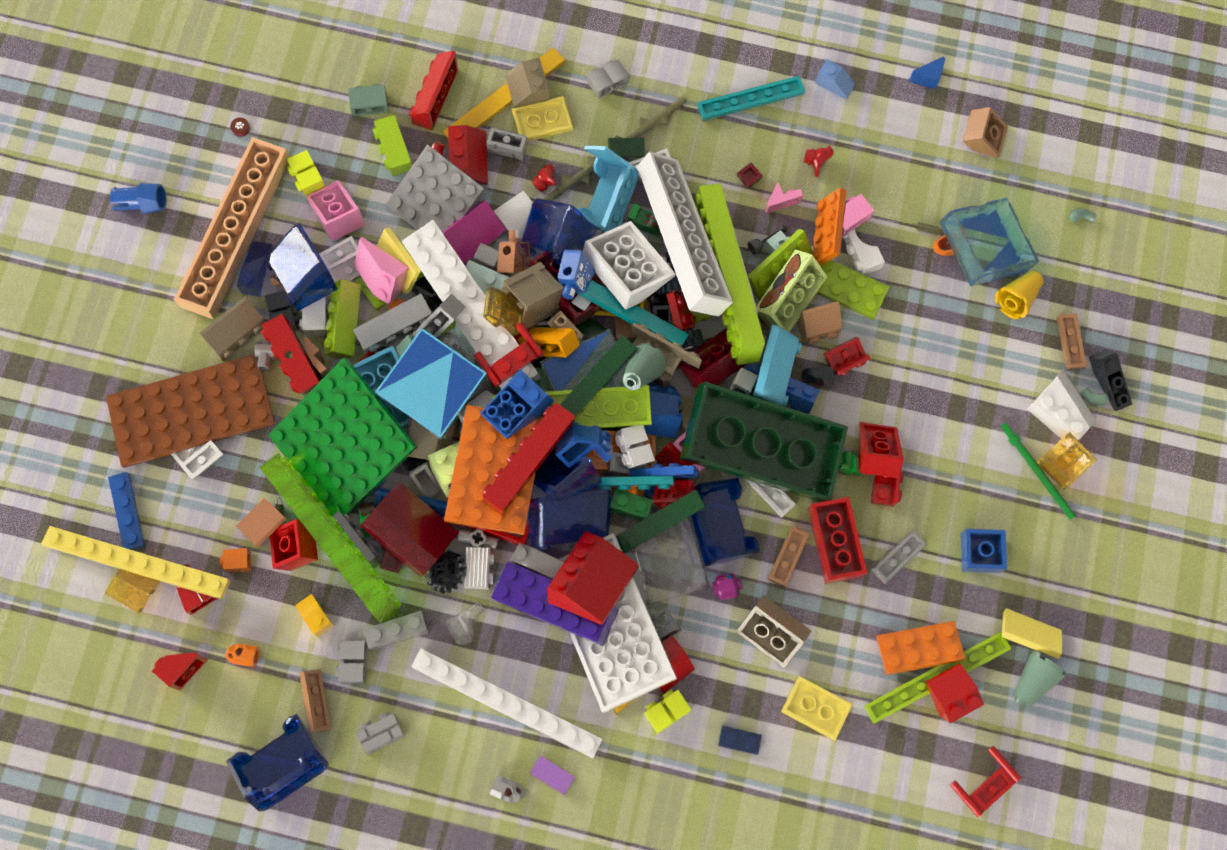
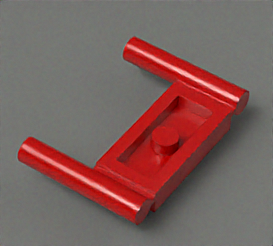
M522 322L518 323L516 328L526 343L523 342L493 363L492 366L489 365L480 351L474 354V357L495 387L500 386L507 379L544 355Z
M994 745L987 751L1001 767L978 786L970 796L956 780L950 784V787L977 818L1022 778Z

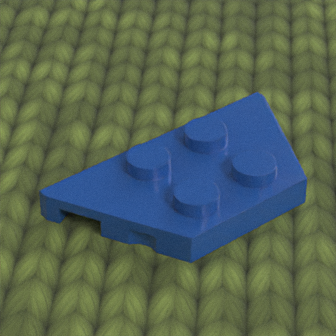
M677 463L669 464V466L654 464L652 468L629 469V477L673 476L674 479L699 478V470L696 466Z

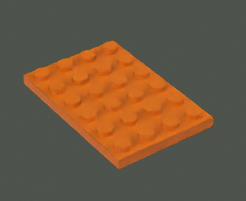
M467 405L444 522L524 535L535 474L503 515L483 502L482 492L488 484H493L500 468L504 469L507 466L509 456L513 452L517 453L521 448L519 447L520 442L525 436L528 438L531 435L533 425L537 421L541 422L543 418L538 417L512 437L506 439L480 414L484 409L483 407Z

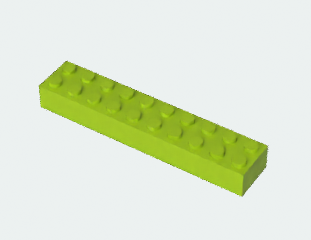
M719 183L699 186L698 194L695 195L696 208L733 301L722 314L723 324L728 329L726 332L727 340L732 344V358H735L737 365L759 362L765 341L722 185Z

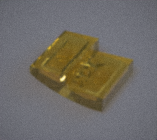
M487 287L483 317L495 328L502 325L513 336L520 333L516 328V325L521 322L522 309L517 305L519 301L497 288Z
M119 569L105 594L139 613L142 612L150 594H154L160 581Z

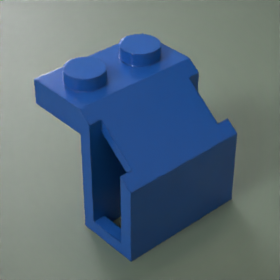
M650 382L647 385H649L652 425H644L646 434L676 439L682 420V413H678L682 401L681 395L673 386L666 385L661 387L656 383Z
M574 422L556 445L555 455L568 468L592 450L605 462H608L612 459V437L599 426L593 425L590 427L578 425V423Z

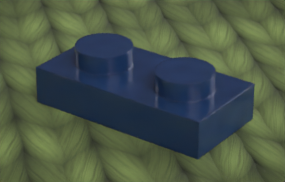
M722 726L718 746L758 755L762 735Z

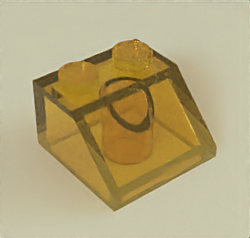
M1068 432L1037 463L1064 490L1077 480L1097 459Z

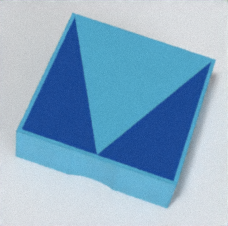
M421 328L375 393L442 440L457 419L460 410L472 398L487 377V373Z

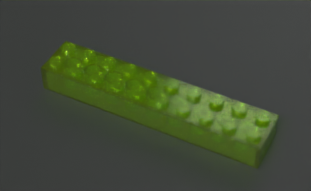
M278 453L261 465L259 468L376 620L381 624L393 620L402 613L399 608L402 604L393 593L390 595L387 593L390 589L381 577L376 579L378 573L369 562L366 564L363 562L366 558L357 547L352 548L354 545L353 541L345 531L340 532L343 528L333 516L328 517L331 514L322 501L317 503L319 497L310 486L305 487L308 485L288 457H282Z

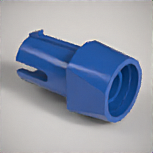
M140 183L138 187L116 188L115 186L110 190V203H118V205L112 207L115 211L141 210L143 214L164 211L167 205L166 191L162 184Z

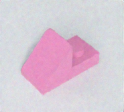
M777 182L768 201L766 213L768 214L801 203L803 197L801 189H792L783 194Z

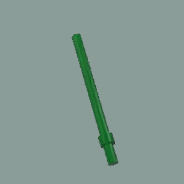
M1007 422L1000 427L1008 436L1010 444L1017 448L1069 520L1076 517L1075 513L1023 445L1018 433L1015 434Z

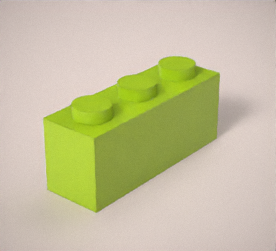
M395 115L374 121L375 128L372 130L375 139L380 140L381 144H378L381 155L385 154L386 160H383L386 171L390 170L392 176L408 172L412 167V163Z

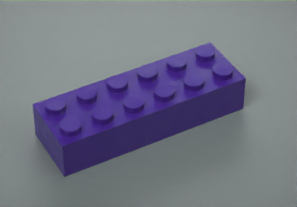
M507 561L491 596L493 600L603 647L619 611L617 607L614 606L604 624L601 625L549 604L547 587L552 579Z

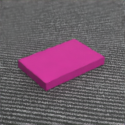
M483 200L442 233L462 263L465 264L475 255L481 243L489 245L504 233L506 228L487 201Z

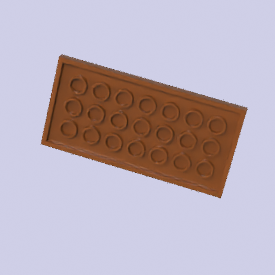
M255 354L106 396L121 466L126 468L202 446L210 440L216 442L274 425L275 421L262 370L257 368L258 358H255Z

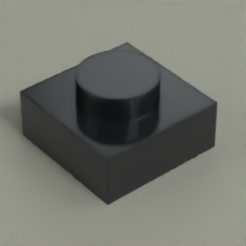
M407 457L401 464L411 472L425 463L426 459Z

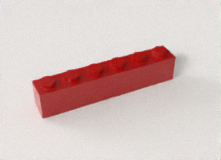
M556 402L552 407H547L543 413L545 417L541 422L537 421L533 425L531 435L528 438L526 436L519 444L521 448L517 453L513 452L509 456L507 466L504 469L500 468L494 477L496 480L492 485L488 484L482 492L483 502L501 515L509 508L575 422V415Z

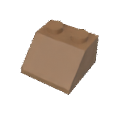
M991 107L971 110L963 142L972 151L999 158L1008 126Z
M838 301L802 311L797 326L804 344H816L821 339H833L839 336L838 334L842 330V320Z

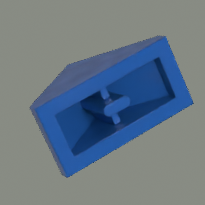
M944 56L913 70L909 79L910 82L936 89L945 63Z

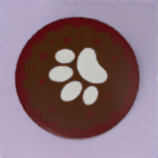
M235 118L230 124L233 134L238 137H243L250 131L249 123L244 118Z

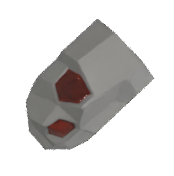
M497 775L490 795L510 803H517L524 798L525 790L519 783Z

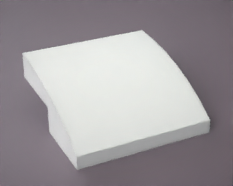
M524 191L494 210V213L506 228L508 234L509 230H520V241L546 224L545 219Z
M352 236L318 254L334 282L340 279L352 281L360 276L354 267L358 246Z
M210 440L205 445L171 455L190 478L194 480L220 459L223 453Z

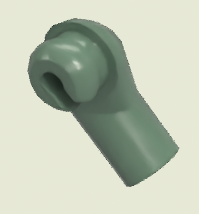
M1084 208L1075 209L1070 212L1069 220L1076 223L1079 218H1083L1093 223L1097 215Z
M1088 387L1080 393L1092 406L1105 405L1110 399L1107 393L1093 394Z

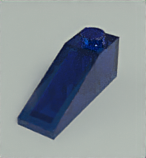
M253 241L241 267L237 287L241 294L260 297L272 244Z

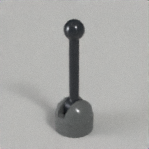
M781 226L780 230L785 233L788 228ZM780 230L762 241L760 239L749 241L747 246L753 255L760 253L763 250V244Z

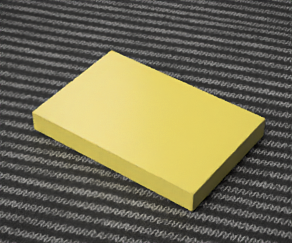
M564 96L511 109L517 132L527 136V142L573 131Z
M390 227L385 228L377 247L409 267L402 291L404 294L410 293L421 269Z
M1005 609L1003 612L1002 637L1054 658H1060L1062 655V630L1010 609Z
M798 676L781 712L835 741L853 704Z

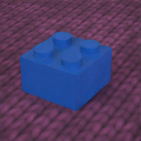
M965 529L960 533L962 572L1001 573L1007 569L1005 530Z

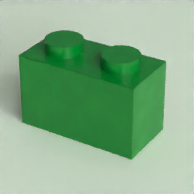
M615 489L609 512L642 521L649 516L653 500Z

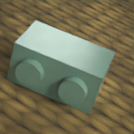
M385 84L348 88L352 116L389 113Z

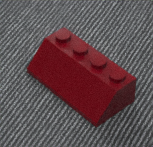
M727 328L692 351L702 359L699 369L683 360L678 365L693 387L698 389V385L704 382L718 385L739 371L740 368L747 365H737L735 358H732V344L727 340Z

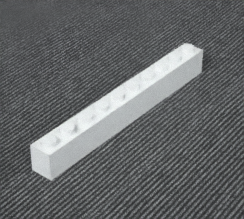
M420 649L411 666L414 670L592 759L602 742L601 738L423 649Z

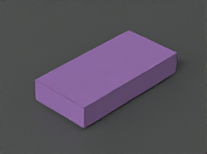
M541 755L530 774L565 795L575 778Z

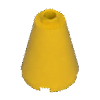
M1029 271L1000 288L995 294L996 305L999 303L1002 307L1000 309L1001 312L1013 319L1024 318L1029 313L1044 283L1042 275L1036 271Z

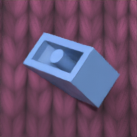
M826 59L820 69L815 84L846 100L855 86V83L844 68Z

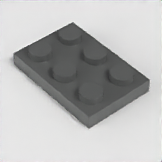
M340 511L333 515L373 569L379 566L380 563L377 560L379 555L371 544L366 546L368 541L359 529L354 530L356 526L347 514L343 516Z

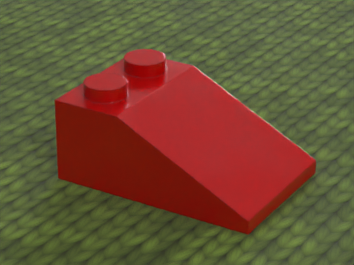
M865 422L859 423L858 458L860 473L879 475L885 478L899 477L904 457L897 427Z

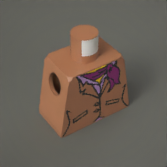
M509 230V242L499 243L497 273H520L529 268L531 262L529 242H520V230Z

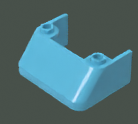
M585 146L584 149L596 157L593 168L596 175L600 177L589 209L581 207L576 211L561 210L560 214L581 227L593 231L605 229V232L621 226L639 178L638 170L606 146Z
M772 324L765 342L766 347L753 397L786 407L789 396L785 394L795 355L800 353L802 343H799L798 337L780 326Z

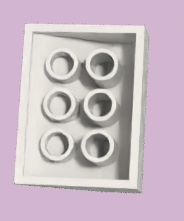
M631 221L585 241L584 255L595 269V273L625 310L641 303L676 275Z

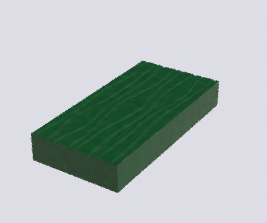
M704 382L698 385L679 460L819 502L829 501L832 499L848 426Z

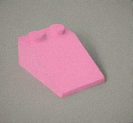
M339 180L306 195L309 204L331 241L365 226L359 208Z
M363 237L360 238L354 267L372 294L389 305L402 293L409 267Z

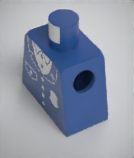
M564 250L558 281L564 287L562 296L566 299H573L575 293L584 294L595 273V269L580 250Z

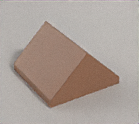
M263 498L236 527L254 545L259 547L286 518L270 502Z

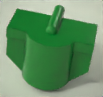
M852 451L842 452L838 469L839 473L856 476L864 474L859 471V458L857 454Z

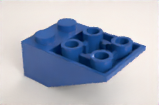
M520 370L480 414L506 439H509L541 416L554 400Z

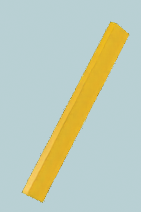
M554 47L540 57L545 78L565 63V59ZM504 84L450 126L468 125L479 129L513 103L508 84ZM446 128V129L443 131V134H444V135L446 136V138L449 140V138H448V128Z

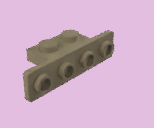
M633 324L632 332L647 340L646 343L651 344L650 346L655 349L659 348L665 355L667 362L665 372L673 376L681 360L698 369L700 368L702 359H700L698 354L685 351L680 344L667 341L663 335L649 331V328L643 324Z

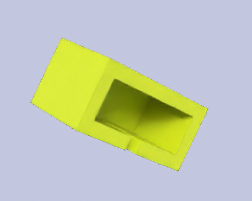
M307 150L287 159L290 165L287 166L291 177H296L297 181L294 183L299 192L303 191L305 197L325 187Z
M671 689L662 695L663 700L661 702L653 701L645 707L647 711L644 712V715L657 734L691 711L679 690L673 692Z

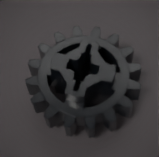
M450 550L443 552L428 570L429 574L425 575L426 578L430 579L427 584L432 586L431 589L442 594L445 592L451 593L452 588L457 590V584H463L461 577L466 576L463 573V570L467 568V566L463 565L465 560L460 558L459 554Z

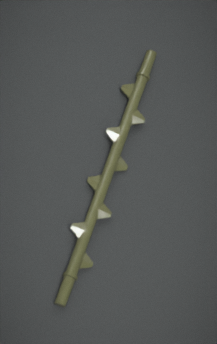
M682 96L651 120L640 118L641 127L626 138H642V134L657 123L668 125V115L673 114L676 109L687 102L686 98ZM588 156V166L572 178L563 174L561 176L562 185L556 187L553 192L542 199L545 205L549 204L558 196H562L566 190L579 181L586 184L590 183L589 173L594 171L593 166L596 158Z

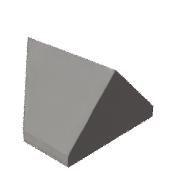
M425 462L409 472L412 481L422 496L435 499L444 493L430 469L429 462Z

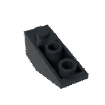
M1103 350L1089 356L1093 373L1104 393L1109 395V402L1114 411L1132 405L1133 403L1117 352Z

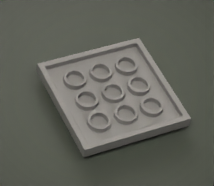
M426 145L385 205L416 230L434 220L441 232H443L465 216L474 207L486 189L430 145Z

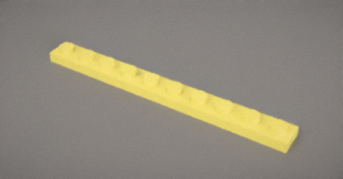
M52 526L49 527L41 543L48 548L222 600L230 584V580L224 577Z

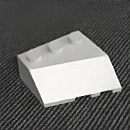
M1064 369L1027 408L1028 411L1070 447L1079 441L1095 421V418Z

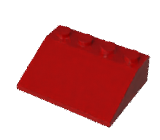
M585 531L547 587L548 603L603 625L639 568V564L604 538Z

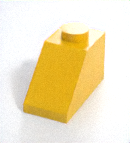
M310 594L295 605L301 617L317 638L334 627L313 594Z

